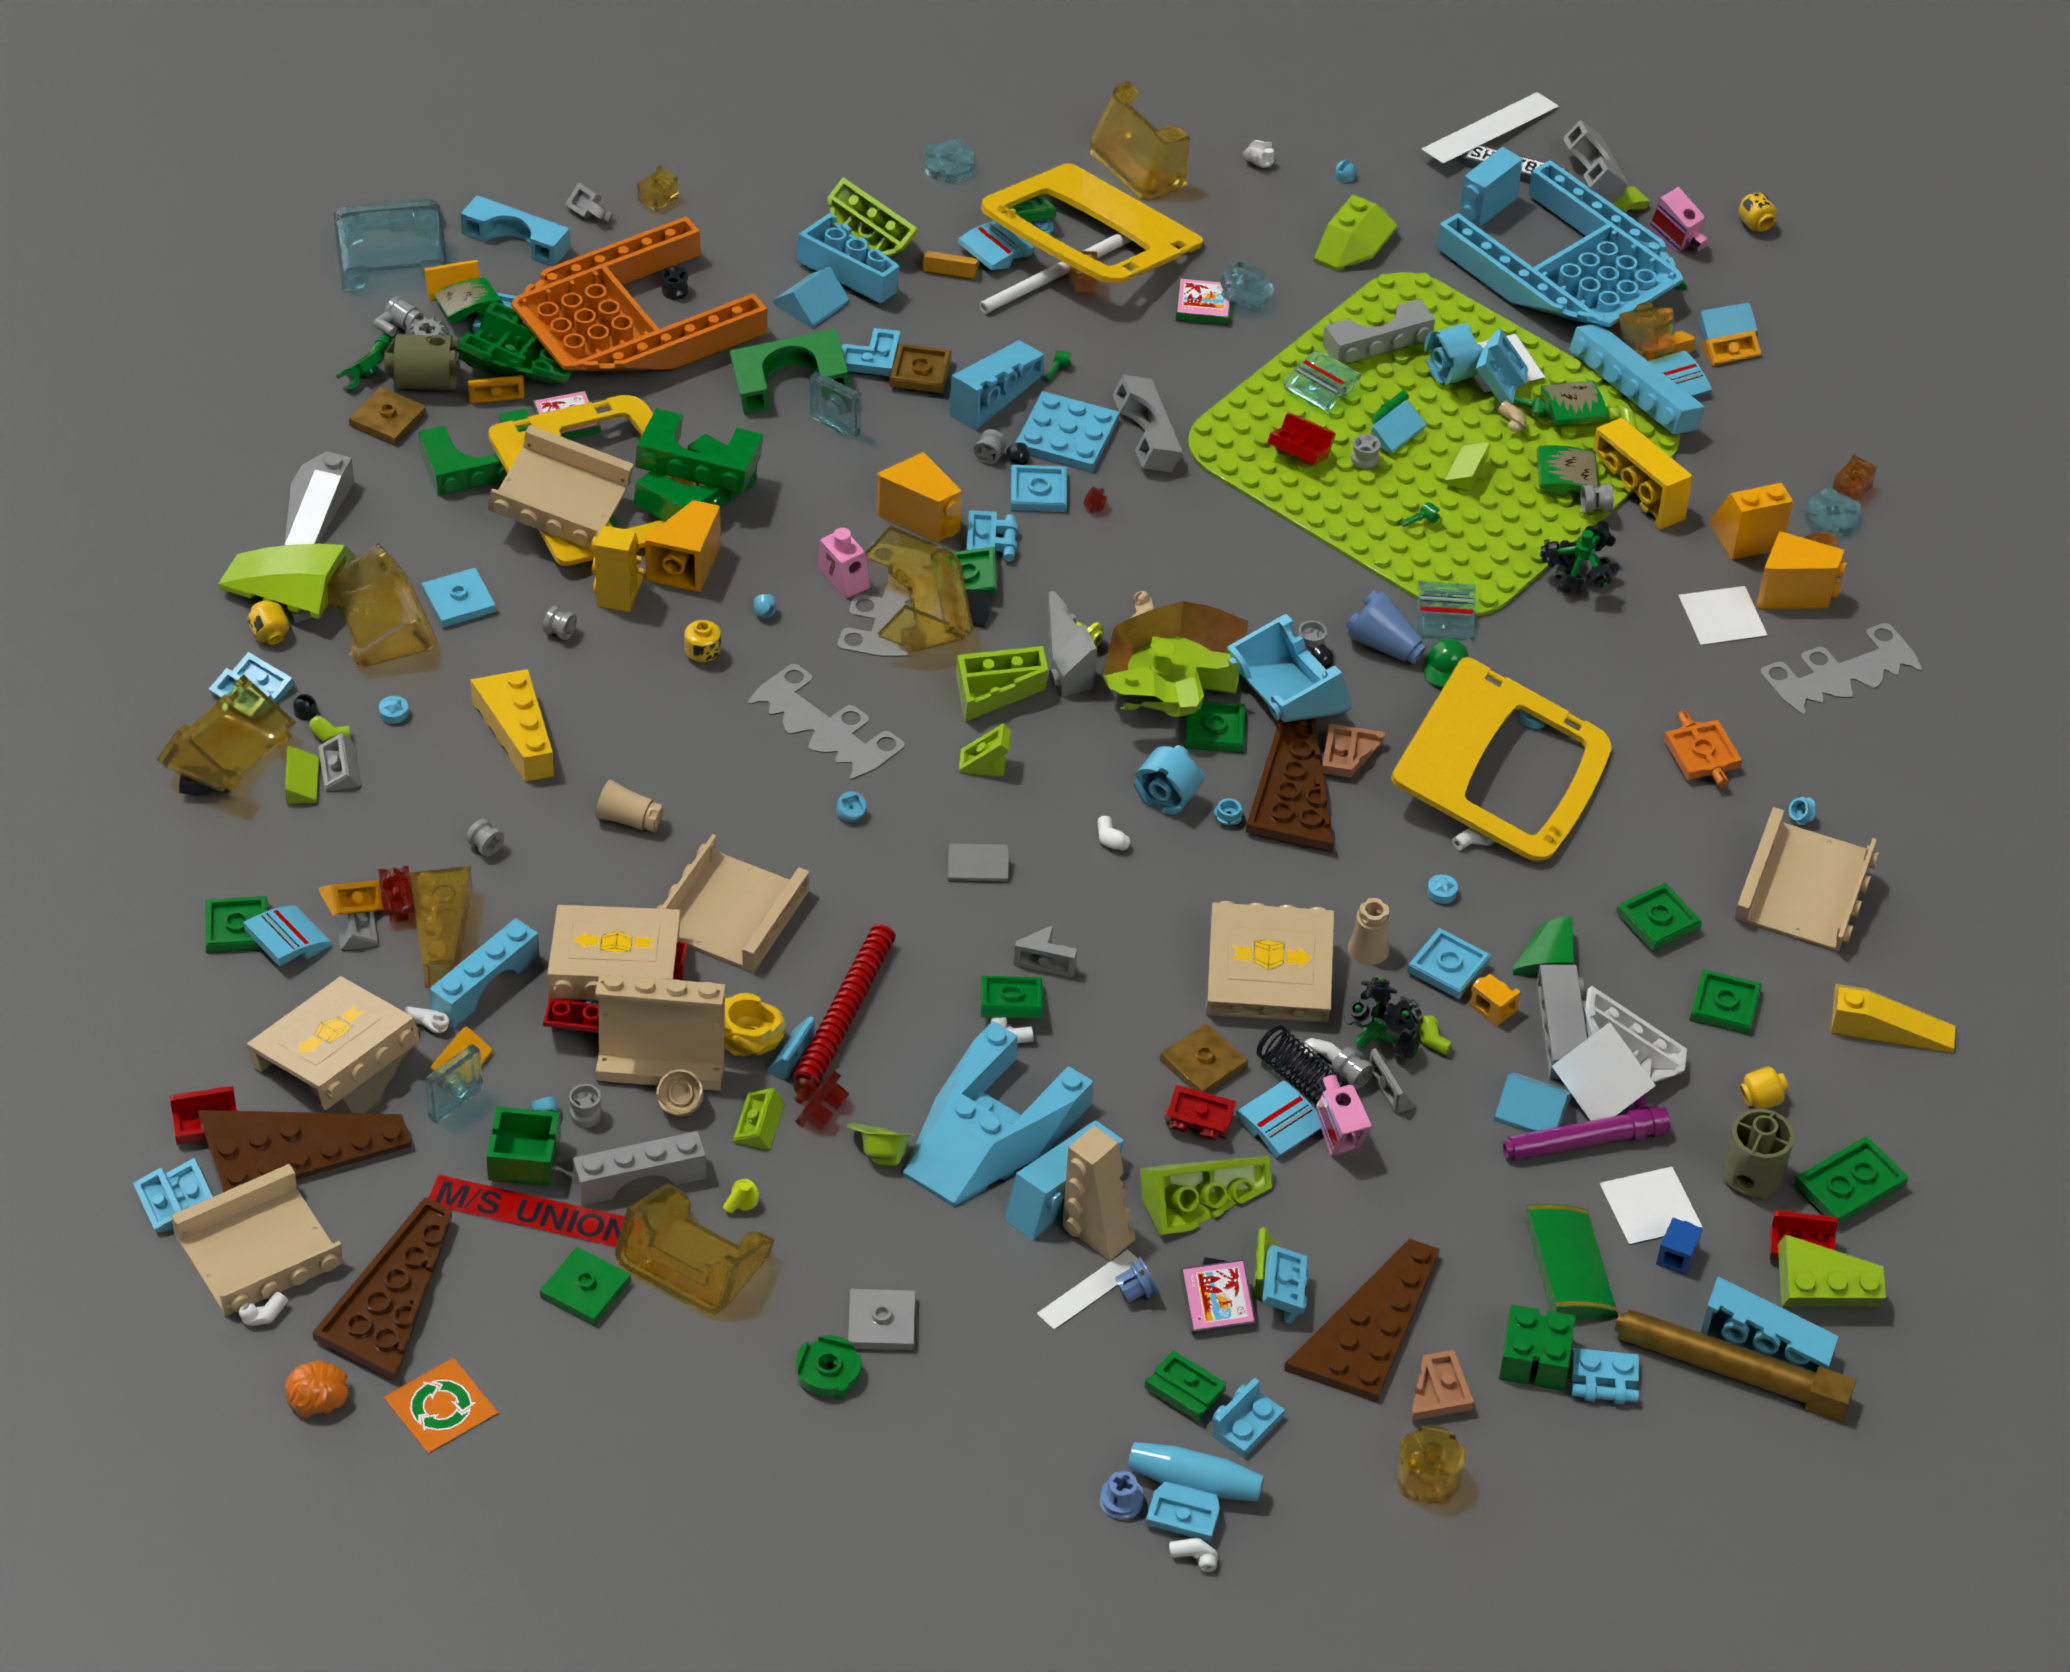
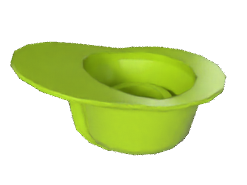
M846 1124L848 1128L861 1132L865 1154L878 1165H898L901 1157L906 1153L909 1137L916 1136V1134H900L870 1125Z

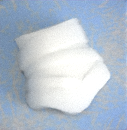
M1254 140L1243 152V159L1254 163L1256 166L1269 168L1274 163L1272 142Z

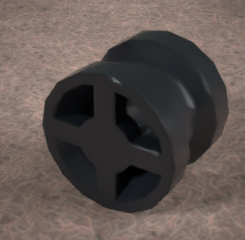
M680 266L665 268L661 273L663 282L662 294L668 299L673 300L684 298L688 294V272Z

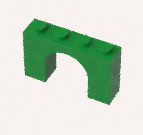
M836 328L730 350L733 371L744 414L771 409L766 386L767 380L774 372L788 366H804L815 371L819 376L824 397L851 392L848 370Z
M524 408L499 414L500 423L527 419L529 417L528 411ZM446 425L418 431L420 453L437 495L504 481L507 472L496 453L485 457H473L461 453L453 445ZM528 426L519 427L517 430L518 432L526 431Z
M660 408L655 409L637 443L635 468L743 494L761 458L762 433L736 428L729 444L724 449L713 453H697L687 450L678 444L681 438L683 414Z
M703 434L690 443L687 450L697 453H713L724 449L727 445L707 434ZM757 466L744 492L755 485L758 478L756 474ZM650 471L635 481L634 504L667 521L692 500L719 505L721 509L729 502L734 501L741 493L708 485H683L663 474Z

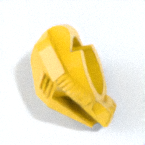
M739 993L725 999L724 1047L732 1055H741L743 1057L756 1053L759 1056L778 1046L784 1036L786 1027L783 1014L779 1009L761 1002L759 996L750 993Z

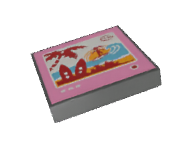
M1244 1259L1180 1269L1191 1334L1250 1326L1256 1323Z

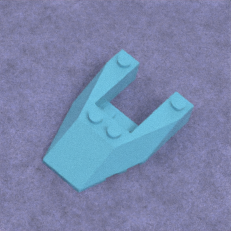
M994 1021L974 1039L936 1096L903 1171L904 1177L953 1207L987 1190V1185L1000 1178L1006 1180L1014 1175L1015 1170L1031 1164L1043 1156L1092 1105L1094 1081L1069 1066L1022 1115L984 1093L1011 1066L1017 1057L1018 1036Z

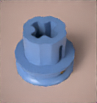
M1138 1257V1261L1135 1263L1129 1262L1131 1269L1115 1277L1128 1303L1144 1294L1148 1300L1151 1298V1294H1160L1141 1257Z
M1115 1472L1102 1486L1100 1507L1110 1518L1129 1520L1141 1511L1144 1499L1143 1489L1136 1481L1135 1475L1131 1472Z

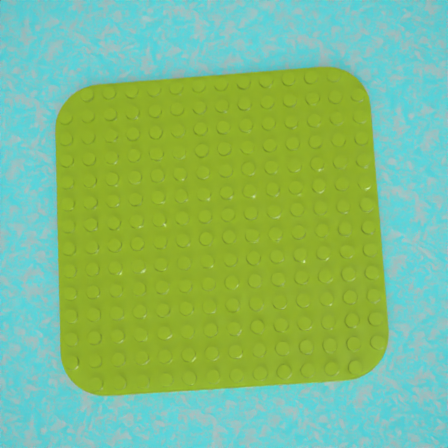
M1410 272L1381 274L1364 285L1194 422L1189 432V452L1196 464L1208 474L1428 607L1473 609V614L1440 612L1455 617L1485 616L1502 609L1549 568L1548 562L1543 563L1542 557H1540L1541 546H1544V540L1550 539V542L1558 541V543L1568 540L1569 542L1576 543L1587 526L1598 525L1601 520H1604L1634 493V491L1629 493L1624 488L1619 473L1614 475L1597 454L1598 487L1604 484L1612 485L1614 497L1612 512H1602L1600 509H1595L1593 512L1583 513L1580 493L1569 489L1563 497L1539 488L1537 448L1539 446H1571L1595 452L1593 446L1596 428L1610 421L1555 425L1548 416V413L1545 418L1535 417L1531 415L1532 408L1513 402L1512 405L1523 411L1527 421L1526 427L1522 428L1520 433L1515 434L1507 427L1511 420L1498 412L1501 403L1492 391L1483 392L1474 377L1445 385V383L1440 384L1434 379L1426 361L1431 358L1429 350L1425 351V341L1337 366L1322 346L1325 325L1350 319L1362 326H1383L1395 318L1397 305L1421 299L1435 318L1434 332L1467 323L1471 327L1476 343L1488 341L1498 329H1502L1506 336L1512 334L1518 336L1545 377L1528 381L1526 384L1517 387L1515 396L1527 400L1535 398L1543 400L1540 396L1542 385L1593 380L1604 399L1607 410L1617 405L1630 408L1634 412L1638 431L1671 458L1675 456L1678 450L1680 433H1671L1585 363L1443 282L1430 277V275ZM1307 360L1346 383L1341 385L1303 362ZM1298 368L1304 371L1303 369L1339 388V390L1336 389L1337 392L1334 393L1295 370ZM1402 390L1406 391L1409 395L1407 401L1425 421L1426 428L1392 454L1380 447L1378 453L1379 462L1375 467L1362 469L1355 466L1351 460L1354 439L1362 434L1371 435L1373 427L1372 415L1386 401L1391 400ZM1289 412L1336 433L1329 457L1314 465L1301 462L1299 457L1293 454L1278 452L1275 446L1267 443L1271 432L1282 427L1285 415ZM1490 443L1488 458L1471 491L1444 483L1462 446ZM1426 502H1431L1440 509L1437 512L1440 518L1435 523H1430L1424 518L1406 527L1401 525L1402 520L1420 512L1421 507ZM1421 595L1473 598V601L1421 598ZM1421 600L1467 602V603H1473V604L1447 603V602H1431V601H1421Z

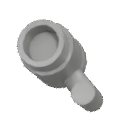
M396 296L388 302L384 313L376 318L373 324L380 331L389 336H394L397 327L390 323L403 330H407V325L413 324L414 319L423 320L424 314L417 307Z

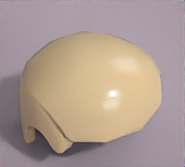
M685 1069L671 1070L660 1079L656 1097L661 1109L666 1113L676 1117L689 1116L698 1110L703 1102L704 1088L695 1073Z

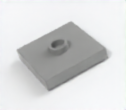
M850 1289L848 1341L854 1345V1349L914 1351L915 1291Z

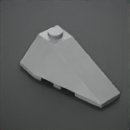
M325 451L300 467L290 487L285 545L319 544L354 483L352 457Z
M1055 591L1049 592L1048 600L1051 670H1049L1050 682L1053 687H1057L1061 697L1092 690L1095 683L1097 648L1084 625L1077 626V617L1074 613L1068 614L1067 605Z

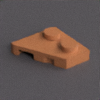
M1329 724L1322 765L1323 774L1351 778L1383 744L1385 732Z
M1455 1350L1423 1355L1411 1411V1420L1415 1421L1473 1410L1474 1401Z

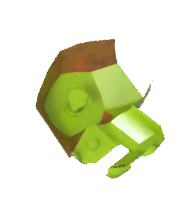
M1184 601L1155 608L1129 618L1114 627L1104 670L1102 668V677H1104L1109 689L1115 690L1120 694L1156 696L1163 701L1143 702L1141 705L1124 702V707H1120L1122 710L1146 707L1165 711L1166 714L1172 717L1193 714L1201 709L1204 698L1203 690L1236 693L1240 673L1238 674L1239 663L1229 666L1228 659L1231 657L1227 647L1247 636L1249 621L1211 606Z

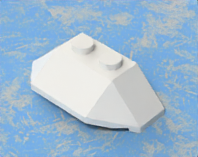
M1593 986L1588 988L1585 1007L1588 1038L1611 1022L1654 1083L1685 1071L1687 1052L1685 1047Z

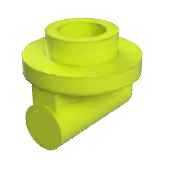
M1080 622L1076 623L1077 626L1084 625ZM1098 622L1093 623L1090 627L1084 625L1097 647L1104 636L1102 632L1103 626Z
M749 1179L737 1180L733 1184L731 1194L724 1203L723 1208L729 1213H734L736 1209L748 1211L755 1208L759 1200L756 1185Z

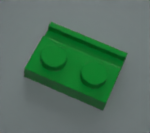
M1174 1350L1154 1370V1374L1145 1380V1389L1198 1422L1203 1413L1207 1412L1226 1391L1227 1385L1223 1380Z

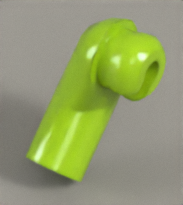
M1617 405L1607 410L1610 422L1622 417L1637 429L1635 415L1630 408Z
M315 716L309 722L311 732L322 742H327L341 733L351 740L349 726L334 727L322 716Z
M1431 1015L1421 1017L1418 1031L1422 1044L1447 1056L1453 1046V1042L1439 1035L1437 1018Z

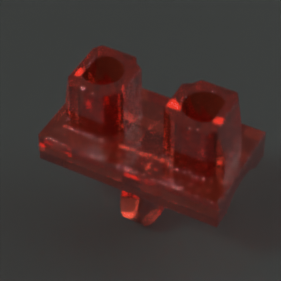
M403 866L399 869L391 868L390 870L378 869L384 916L390 915L391 922L408 920V913H415L409 866Z
M833 1070L819 1089L817 1087L819 1080L814 1076L809 1080L799 1078L795 1082L794 1091L797 1094L795 1101L798 1104H802L804 1101L808 1102L802 1110L803 1112L795 1121L801 1127L808 1121L822 1130L834 1113L821 1103L826 1101L838 1110L850 1094L837 1083L841 1075Z

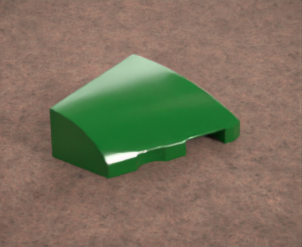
M1572 917L1555 918L1540 925L1513 965V975L1538 976L1540 965H1573Z

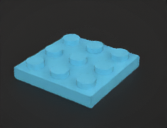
M1042 391L1015 443H1025L1030 456L1093 472L1119 421L1120 413L1119 411Z

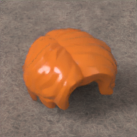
M321 1360L296 1367L286 1379L285 1396L288 1405L305 1419L314 1414H329L335 1408L339 1409L345 1403L348 1396V1388L345 1386L347 1380L346 1372L336 1365L328 1364Z

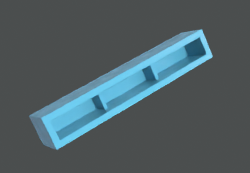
M1591 324L1576 327L1569 348L1570 352L1671 433L1678 434L1697 430L1705 409L1704 405L1604 326Z

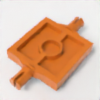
M1684 710V713L1680 711L1677 714V718L1682 726L1678 729L1666 731L1663 740L1687 781L1705 776H1713L1719 788H1722V786L1726 787L1729 784V779H1727L1724 772L1741 768L1742 759L1718 719L1709 722H1694L1687 710Z

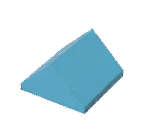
M830 266L808 275L773 300V304L812 329L849 303L847 294Z
M1513 1072L1507 1076L1494 1121L1526 1132L1559 1127L1572 1094L1569 1090Z

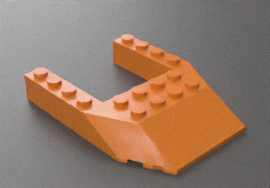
M687 216L546 268L540 274V279L535 284L530 283L525 288L524 293L518 295L511 302V307L563 370L601 372L673 370L768 333V308L754 293L659 329L622 286L664 270L667 267L700 256V230Z

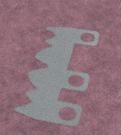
M874 541L869 549L868 559L893 565L883 597L857 594L853 597L849 608L851 614L875 618L872 630L870 632L854 628H844L841 631L838 646L842 649L879 656H906L909 654L899 649L900 647L896 644V641L907 638L909 635L900 628L913 624L922 615L906 605L905 601L928 597L925 585L916 577L929 575V572L921 564L928 560H937L939 556L917 547ZM879 546H887L892 550V555L888 558H879L874 554V550ZM868 599L874 603V608L869 612H861L856 608V603L859 600ZM850 633H857L862 636L863 641L858 646H850L845 643L844 638Z
M1882 623L1866 630V634L1879 648L1877 650L1838 663L1826 648L1816 647L1801 654L1802 659L1814 672L1812 674L1798 678L1784 662H1775L1762 667L1761 674L1783 700L1799 712L1805 714L1804 705L1806 699L1822 703L1824 701L1823 692L1836 697H1852L1851 679H1856L1872 688H1876L1883 680L1884 670L1898 675L1900 664L1911 665L1921 671L1922 667L1914 651L1890 624ZM1878 629H1887L1892 633L1893 637L1890 641L1884 642L1878 640L1874 633ZM1815 652L1823 653L1827 656L1828 662L1824 665L1813 664L1810 661V655ZM1774 667L1782 668L1787 672V677L1784 680H1775L1770 677L1769 670Z
M790 664L767 680L748 700V703H755L757 701L770 702V714L784 712L783 724L788 734L810 729L814 730L808 748L819 752L838 751L835 758L836 763L852 762L853 771L850 774V779L876 769L905 746L904 741L889 731L879 733L865 744L852 733L869 721L867 714L854 705H847L833 716L828 717L798 695L795 691L811 681L812 675L797 664ZM797 670L803 674L804 678L799 683H789L785 679L786 673ZM849 711L856 712L860 715V721L857 724L848 725L842 721V715ZM881 738H892L896 742V747L891 751H883L878 748L877 742Z

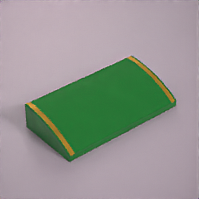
M1528 1204L1525 1223L1550 1311L1576 1315L1575 1321L1617 1316V1309L1588 1210L1563 1204Z

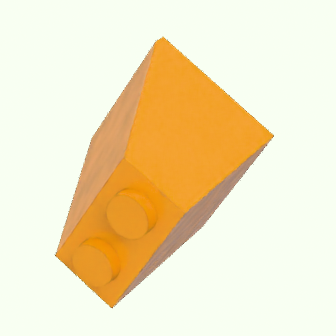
M924 452L877 473L876 514L879 517L936 542L960 532L962 490Z
M1782 482L1733 492L1729 494L1712 515L1709 523L1731 560L1771 552L1779 531L1787 532L1793 500Z
M692 500L646 537V581L701 592L721 547L719 505Z
M1779 531L1764 568L1756 608H1829L1832 598L1837 599L1841 590L1842 582H1838V578H1843L1847 562L1842 561L1845 550Z

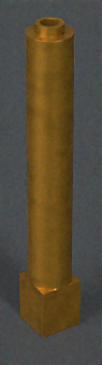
M1628 1308L1626 1314L1620 1312L1614 1331L1619 1332L1618 1339L1806 1403V1411L1843 1423L1857 1380L1822 1367H1818L1817 1372L1630 1308Z

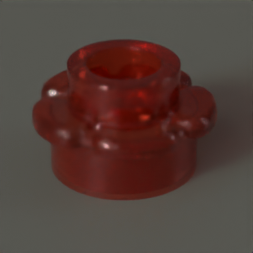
M1093 486L1087 493L1083 506L1088 508L1090 513H1094L1095 510L1101 511L1107 501V496L1104 495L1105 489H1098Z

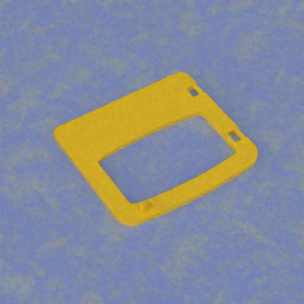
M1069 163L1062 164L983 198L981 210L986 216L1020 238L1071 267L1101 282L1110 284L1125 283L1133 279L1134 276L1147 273L1181 257V255L1187 252L1190 253L1201 248L1203 238L1195 232L1084 169ZM1048 194L1108 225L1143 247L1146 251L1115 265H1105L1015 214L1014 208H1008L1038 195Z
M619 395L606 398L604 401L589 402L529 416L523 420L495 424L489 428L488 439L508 474L524 444L525 431L518 432L517 428L532 425L561 436L560 432L624 417L630 420L642 436L653 412L638 397ZM608 407L610 410L603 413H597L596 409ZM665 475L680 484L697 486L695 482ZM655 521L627 528L626 530L636 531L639 548L645 547L646 537L666 521ZM539 530L558 564L571 566L594 560L595 553H591V549Z
M1470 657L1462 658L1393 770L1391 781L1401 790L1522 857L1532 861L1547 860L1552 857L1564 841L1591 797L1611 752L1610 739L1597 726L1575 717L1568 710L1508 677L1490 670L1491 668ZM1486 676L1499 682L1501 686L1498 687L1485 679ZM1517 709L1574 738L1584 746L1580 764L1565 795L1546 824L1535 835L1527 834L1471 803L1465 797L1470 778L1485 749L1504 721ZM1565 719L1579 726L1580 730L1578 731L1575 728L1565 724Z

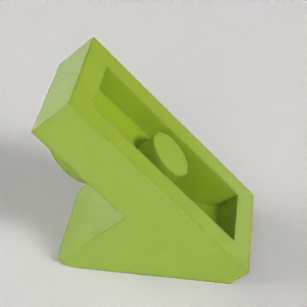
M1001 724L963 747L960 752L959 771L963 774L1003 776L1006 763L1005 754L1010 749L1011 729L1005 724Z

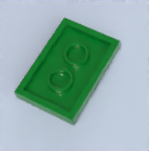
M1865 1136L1797 1175L1794 1185L1825 1216L1837 1217L1839 1225L1906 1186L1909 1177L1868 1136Z

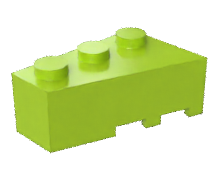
M1038 646L957 655L955 675L965 722L1045 690L1048 666L1044 647Z
M1786 1234L1778 1243L1782 1307H1878L1885 1300L1884 1266Z

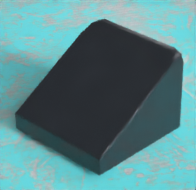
M965 589L957 622L985 628L992 608V594Z

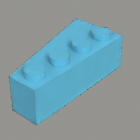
M831 212L798 234L796 261L816 271L830 266L841 284L879 303L884 302L897 293L900 266L880 250H872L868 246V241L863 237L857 238L854 236L848 225L845 223L840 225L836 222V216Z
M1018 340L953 374L951 378L950 416L976 431L1044 374L1045 354Z
M1095 1120L1016 1173L1004 1221L1033 1241L1063 1214L1068 1147L1093 1125L1119 1142L1120 1153L1125 1140Z
M1719 1276L1708 1302L1701 1329L1703 1334L1817 1372L1818 1367L1829 1370L1839 1337Z

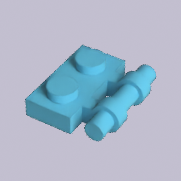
M969 510L967 550L995 546L996 551L1002 552L1004 561H1013L1018 549V543L1015 540L1019 529L1016 517L1014 515H1007L1005 520H997V512ZM996 534H1002L1004 538L996 537Z
M1573 1348L1571 1382L1584 1384L1573 1383L1571 1396L1584 1397V1401L1595 1402V1399L1612 1400L1614 1404L1624 1405L1625 1402L1638 1403L1639 1390L1626 1388L1637 1389L1639 1355Z

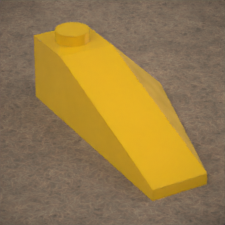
M1835 984L1831 1024L1832 1034L1949 1053L1954 1052L1956 1026L1869 989Z

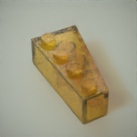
M471 866L410 873L412 901L425 989L432 987L460 964L465 924L469 913V901L473 890Z

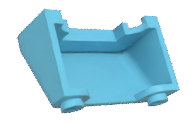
M1287 614L1280 616L1227 647L1231 657L1228 659L1229 666L1239 663L1238 674L1240 673L1269 705L1270 711L1276 720L1282 719L1284 722L1341 715L1352 709V703L1342 672L1335 665L1326 670L1306 649L1303 638L1301 636L1295 637L1292 628L1294 625L1293 620Z

